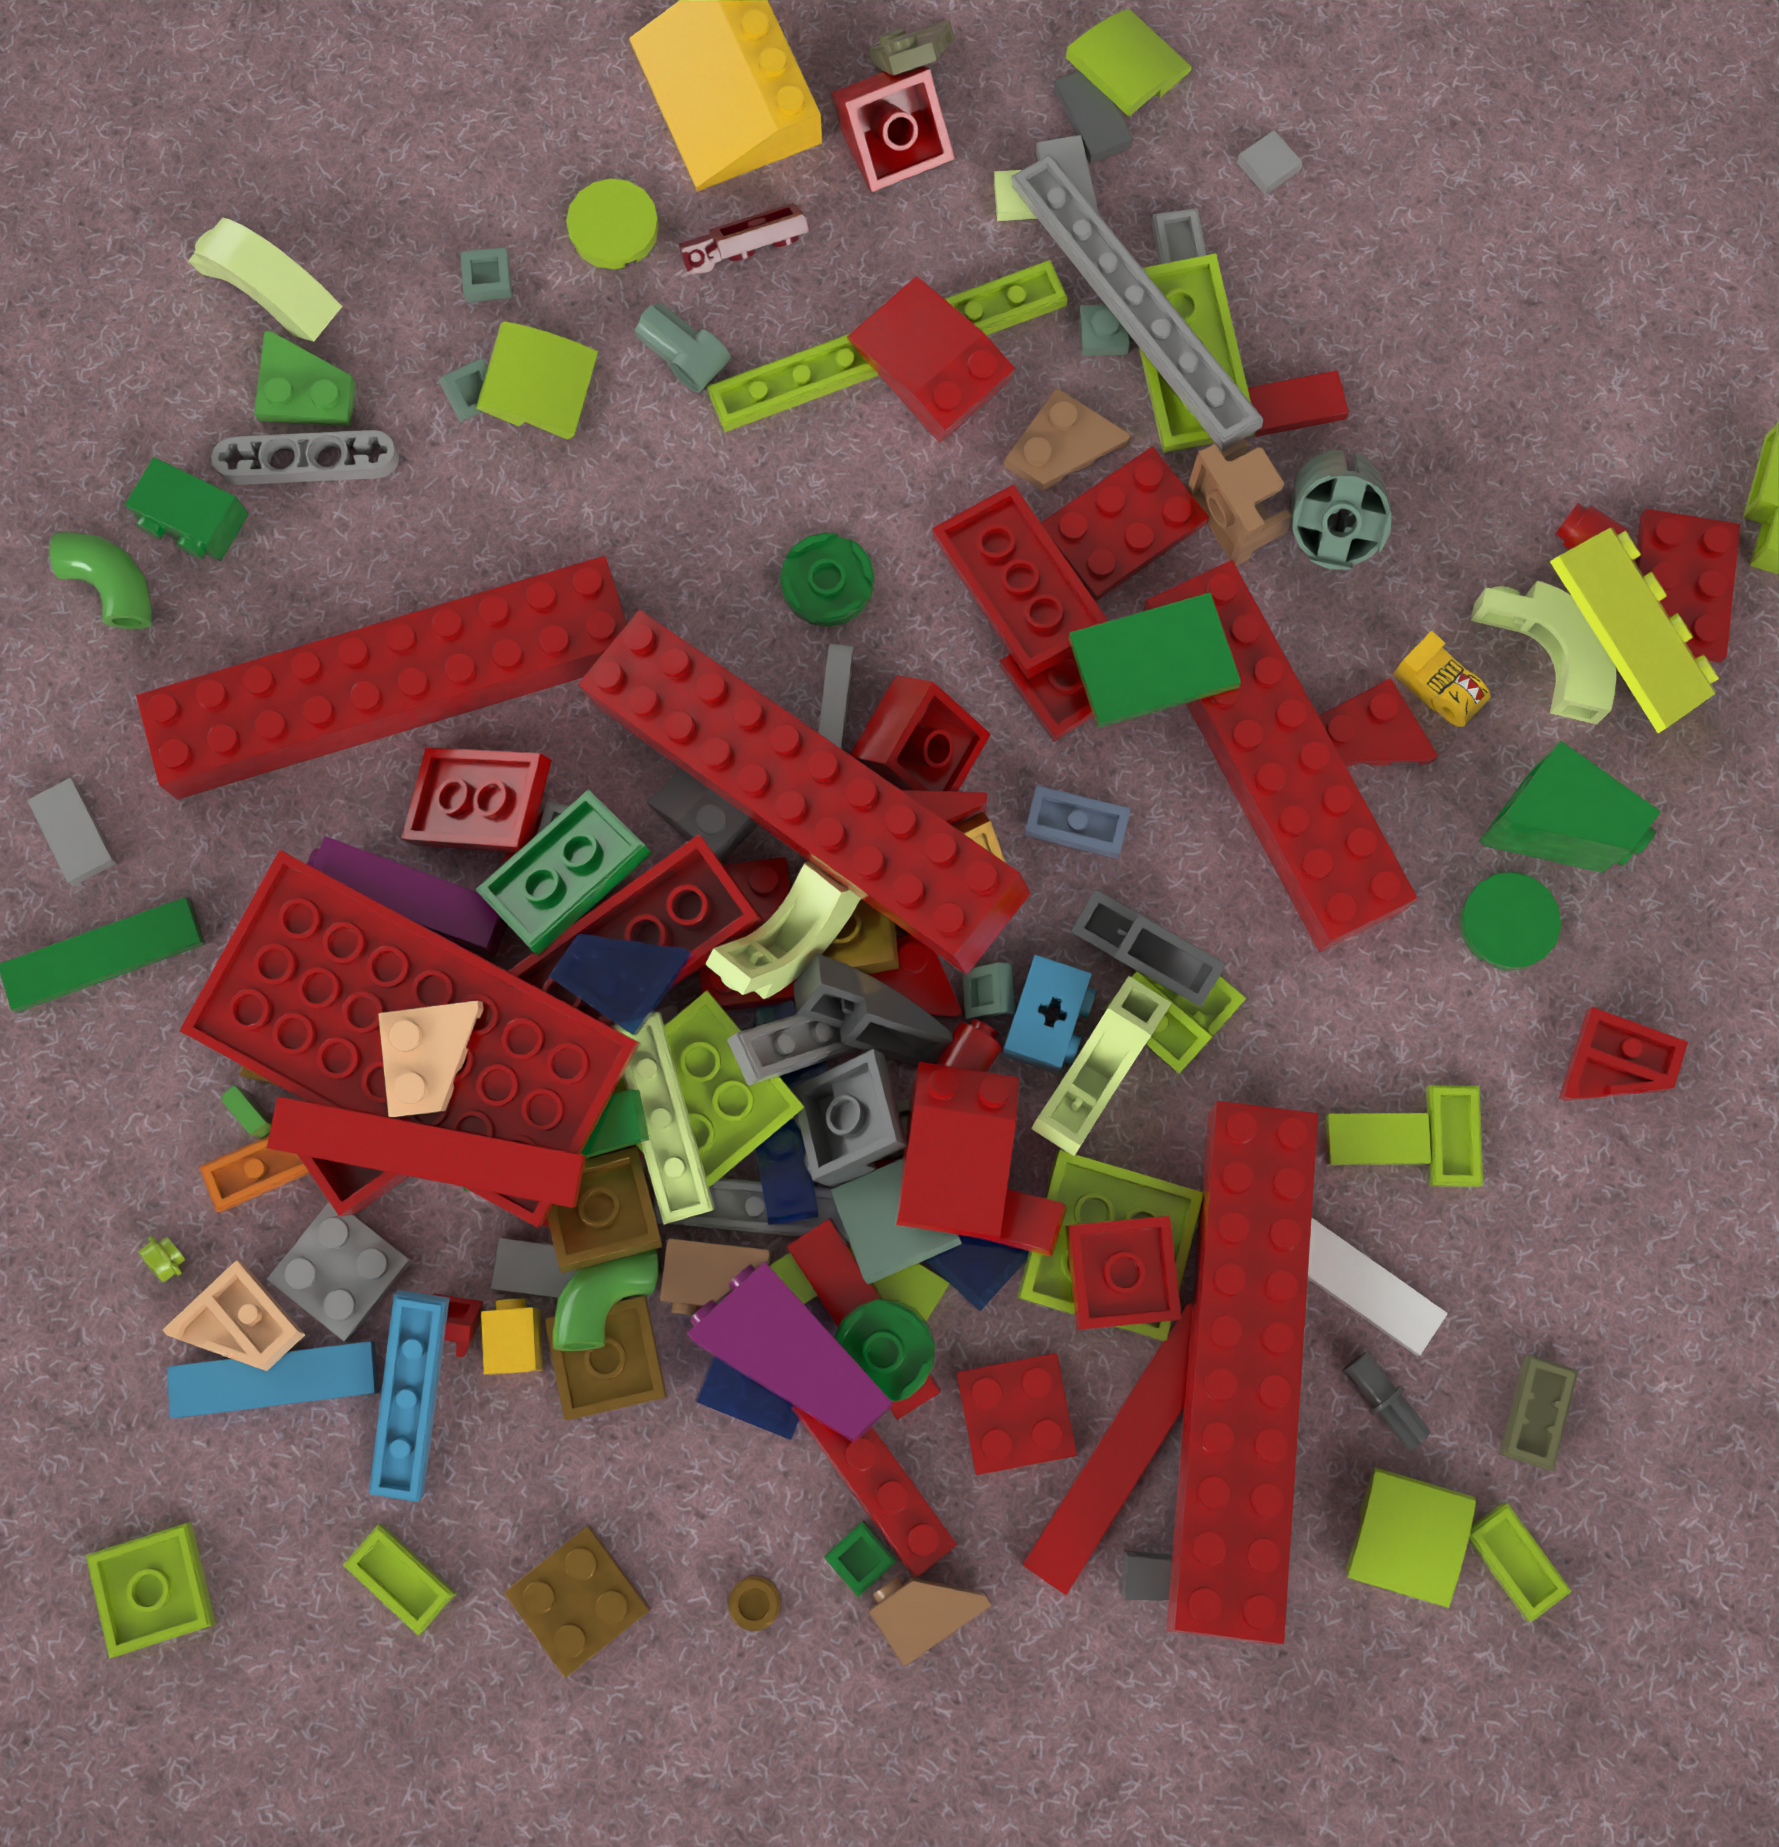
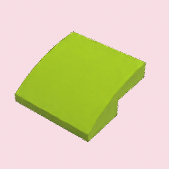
M1130 9L1120 11L1089 29L1067 47L1066 59L1128 117L1154 95L1161 98L1192 69L1190 64Z
M503 321L500 324L476 409L518 427L527 422L569 440L576 432L598 351L550 332Z
M1139 971L1132 976L1133 979L1171 1002V1005L1146 1045L1179 1074L1247 999L1246 996L1221 975L1202 1007ZM1112 999V1000L1108 1003V1005L1105 1007L1106 1010H1107V1008L1109 1007V1005L1111 1004V1002L1113 1001V999Z
M1374 1467L1359 1511L1361 1523L1346 1565L1347 1578L1449 1608L1470 1536L1476 1505L1475 1497Z

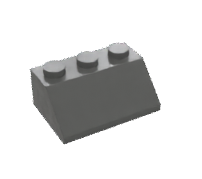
M681 768L647 802L657 814L687 841L700 834L708 842L722 863L759 826L755 821Z

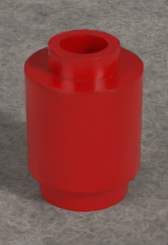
M1577 503L1555 535L1564 540L1562 546L1570 550L1609 528H1613L1617 535L1625 530L1628 533L1629 529L1592 505L1587 509L1580 503Z
M973 1019L970 1025L959 1022L952 1034L953 1041L942 1051L936 1064L988 1072L1002 1049L1001 1044L995 1040L998 1032L976 1019Z

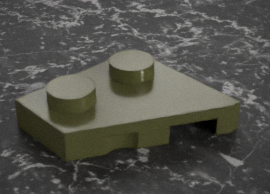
M947 20L906 34L905 29L884 33L879 36L880 43L870 46L868 49L873 66L894 76L937 61L941 53L948 48L947 42L953 41L955 38L951 21Z

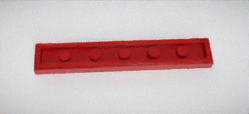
M277 1097L266 1147L267 1149L571 1208L577 1205L586 1155L286 1097Z
M1189 1302L1181 1310L1182 1320H1175L1172 1324L1167 1340L1162 1341L1022 1562V1566L1064 1595L1068 1594L1184 1408L1193 1306Z

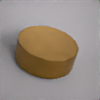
M749 1576L739 1581L731 1591L728 1600L731 1618L740 1628L747 1631H761L769 1627L776 1620L781 1608V1597L777 1587L772 1581L762 1576Z

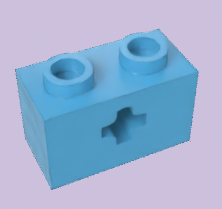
M1034 955L1002 1056L1056 1074L1061 1070L1063 1062L1072 1065L1081 1040V1036L1073 1034L1078 1015L1088 1018L1096 994L1095 989L1088 987L1092 973ZM1049 1005L1059 1008L1057 1017L1064 1020H1057L1053 1028L1044 1025L1045 1016L1038 1013V1011L1046 1013Z

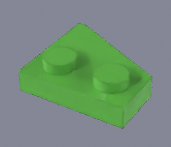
M265 331L254 415L258 421L351 426L356 382L353 377L272 331Z

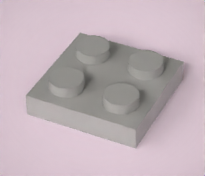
M328 1202L269 1275L267 1280L344 1342H349L413 1260L358 1216L348 1215L339 1217L330 1202Z

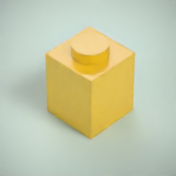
M506 1299L495 1301L496 1310L481 1311L484 1374L495 1375L543 1371L540 1309L534 1307L527 1308L526 1299Z

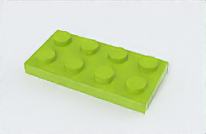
M1217 254L1142 268L1250 401ZM1139 347L1162 452L1168 453L1215 443Z

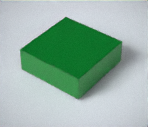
M863 1520L824 1556L826 1561L857 1597L864 1593L897 1562L896 1558Z

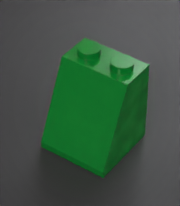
M1560 740L1531 769L1482 835L1479 842L1489 848L1602 873L1615 863L1623 866L1634 853L1639 855L1646 848L1657 832L1651 825L1661 811Z

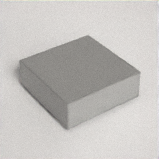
M1275 130L1241 152L1237 159V164L1264 195H1267L1297 174L1303 164L1301 159Z

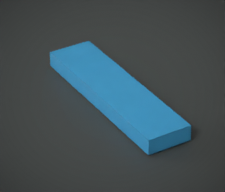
M398 1290L394 1294L369 1494L414 1502H420L424 1496L449 1306L448 1297Z
M373 1341L289 1351L268 1371L234 1359L167 1367L170 1419L379 1393L375 1342Z

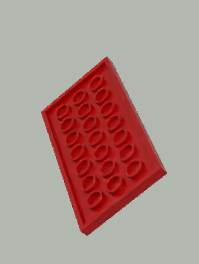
M279 850L179 1030L183 1034L307 1102L389 1117L378 1013L481 1001L483 1003V1012L480 1019L477 1018L466 1046L469 1050L462 1068L456 1073L454 1078V1090L446 1111L397 1117L395 1119L581 1154L640 1044L639 1041L282 850ZM464 1187L535 1227L543 1225L553 1206L550 1203Z

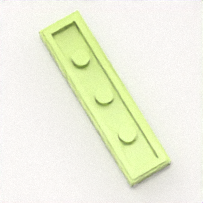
M656 1012L611 1025L614 1029L640 1042L623 1074V1080L626 1090H640L649 1140L641 1142L663 1224L714 1210L715 1207L661 1013Z

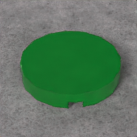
M824 532L807 536L792 546L786 555L783 567H781L780 585L784 601L796 616L809 624L831 627L847 623L862 613L872 597L874 572L871 560L860 544L850 538L847 540L843 537H838V534Z
M1516 872L1495 874L1479 882L1465 899L1459 916L1461 935L1470 952L1479 960H1484L1488 964L1494 965V968L1504 971L1526 969L1544 959L1556 945L1562 925L1559 906L1549 889L1533 877Z
M878 1298L858 1305L844 1317L834 1336L835 1340L891 1402H898L913 1395L924 1385L934 1366L936 1344L930 1325L917 1309L900 1300Z

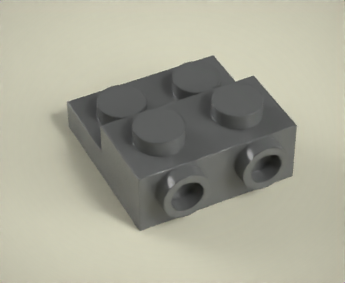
M872 1049L791 1089L805 1106L794 1116V1119L801 1130L806 1150L804 1155L805 1166L815 1182L836 1188L876 1170L874 1161L907 1146L884 1053Z

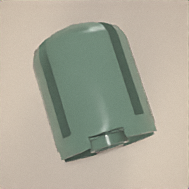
M1330 450L1310 459L1298 471L1294 480L1295 491L1291 492L1290 507L1293 515V534H1295L1299 547L1309 556L1311 562L1327 569H1352V565L1367 560L1377 550L1380 552L1391 532L1392 513L1380 470L1367 457L1355 452L1347 471L1344 450ZM1331 513H1338L1335 531L1332 530L1334 521Z

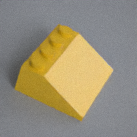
M679 0L629 38L630 44L697 192L822 144L821 113L768 0Z

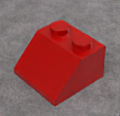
M924 65L894 76L884 71L831 92L843 136L871 192L955 159L931 71Z
M896 675L850 755L900 790L958 792L991 734L933 681Z

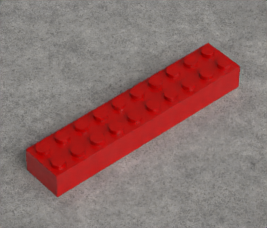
M604 555L137 694L136 698L158 784L178 800L581 679L624 629L627 622L611 570Z
M640 609L577 684L602 712L966 975L1031 894L1022 875L1016 869Z
M698 834L571 925L538 956L533 952L508 970V972L611 1026L627 1021L628 1018L633 1017L704 966L713 948L743 938L764 923V921L708 842ZM298 1155L339 1217L360 1213L410 1177Z
M1216 1101L1208 1114L1202 1192H1204L1200 1207L1166 1631L1269 1645L1284 1644L1318 1113Z

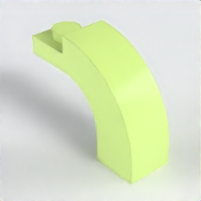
M222 217L213 229L205 232L195 244L196 250L188 260L202 275L225 280L248 294L295 337L314 342L343 307L316 279L284 252L247 227Z
M1536 581L1525 596H1521L1517 590L1510 587L1498 586L1492 589L1487 587L1484 589L1474 603L1471 621L1528 635L1539 642L1551 657L1556 673L1551 714L1598 724L1611 712L1616 688V666L1570 594L1540 581Z
M810 861L806 862L786 899L771 918L750 935L713 948L706 965L718 974L722 982L729 988L740 992L742 995L755 991L763 999H766L797 979L816 955L822 954L842 930L861 898Z
M1128 976L1031 1129L1074 1156L1153 1034L1171 1002Z

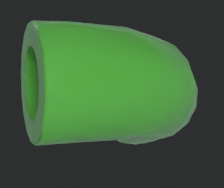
M71 531L53 534L50 541V561L55 575L61 580H83L95 586L100 593L102 604L101 620L104 624L122 629H144L152 625V605L148 582L130 553L101 536Z
M653 1249L577 1269L557 1301L552 1332L553 1349L560 1351H583L604 1347L606 1317L612 1305L624 1297L651 1295L654 1292L658 1279V1257L656 1250Z

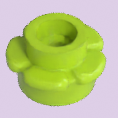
M149 1236L147 1239L150 1243L138 1251L140 1257L162 1283L173 1275L179 1277L182 1272L178 1265L185 1261L183 1255L167 1236L159 1242L153 1236Z

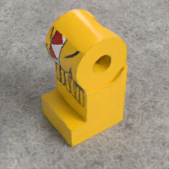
M1431 630L1403 659L1393 673V676L1449 723L1457 727H1464L1490 700V691L1479 677L1466 670L1443 648L1446 643Z

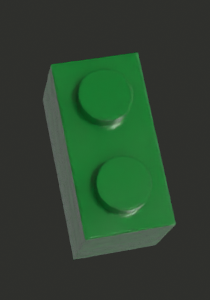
M155 457L150 461L124 504L136 517L135 525L141 531L159 540L165 534L177 540L176 545L181 550L201 560L206 554L222 561L249 515L236 496Z

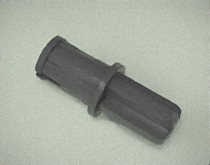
M1369 1351L1363 1352L1342 1370L1344 1375L1349 1377L1371 1405L1369 1412L1372 1415L1378 1413L1406 1449H1414L1428 1438L1430 1430L1401 1395L1404 1391L1401 1385L1394 1386L1373 1360Z

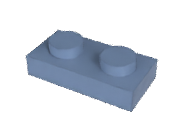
M1036 785L1024 836L1118 859L1131 808Z

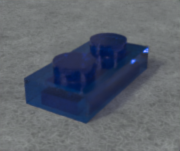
M790 1119L755 1149L768 1225L818 1217V1206L812 1176L807 1171L804 1162L806 1150L802 1133L795 1119Z

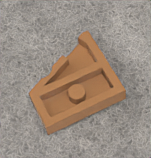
M1056 387L1004 459V467L1043 491L1061 482L1065 475L1072 472L1078 473L1093 465L1094 460L1115 449L1118 451L1124 449L1130 442L1131 434Z

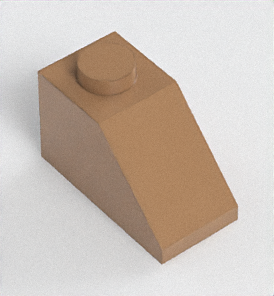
M668 1239L660 1301L672 1303L671 1313L693 1316L710 1300H714L718 1305L733 1291L729 1283L744 1268L752 1264L757 1269L764 1262L768 1265L771 1264L772 1253L770 1250Z
M896 1576L872 1593L877 1602L869 1606V1613L905 1667L992 1606L984 1591L914 1577L902 1583L900 1578Z

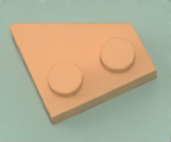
M481 1001L378 1013L389 1118L446 1111L454 1090V1078L456 1073L462 1068L469 1050L466 1046L477 1018L480 1019L483 1012V1003Z
M238 1260L228 1267L163 1329L167 1336L264 1371H268L305 1336L304 1332L249 1268Z

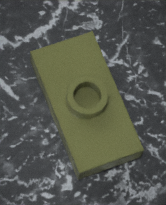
M1532 1355L1523 1356L1498 1455L1548 1471H1554L1579 1370Z

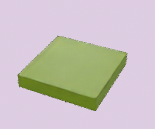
M192 1522L86 1555L109 1659L216 1625Z

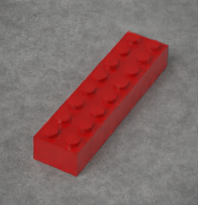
M1230 560L1147 599L1143 612L1211 593L1241 684L1239 688L1186 703L1320 953L1406 911L1418 897L1233 560Z

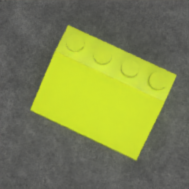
M1609 528L1551 560L1550 563L1653 727L1659 733L1715 695L1716 690L1711 683L1717 681L1719 677L1704 654L1695 659L1685 643L1692 639L1693 636L1680 615L1676 613L1669 617L1660 600L1667 597L1655 575L1652 572L1645 576L1642 575L1634 562V559L1639 557L1641 553L1627 531L1625 530L1617 535L1613 528Z

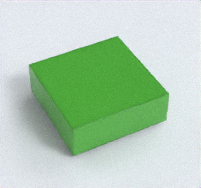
M233 1085L221 1096V1101L250 1135L261 1139L269 1136L272 1118L249 1091Z

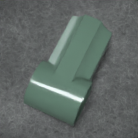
M661 302L654 306L650 305L640 316L638 325L634 329L636 338L669 363L674 375L685 386L696 393H700L731 360L726 347L713 334L704 329L697 332Z

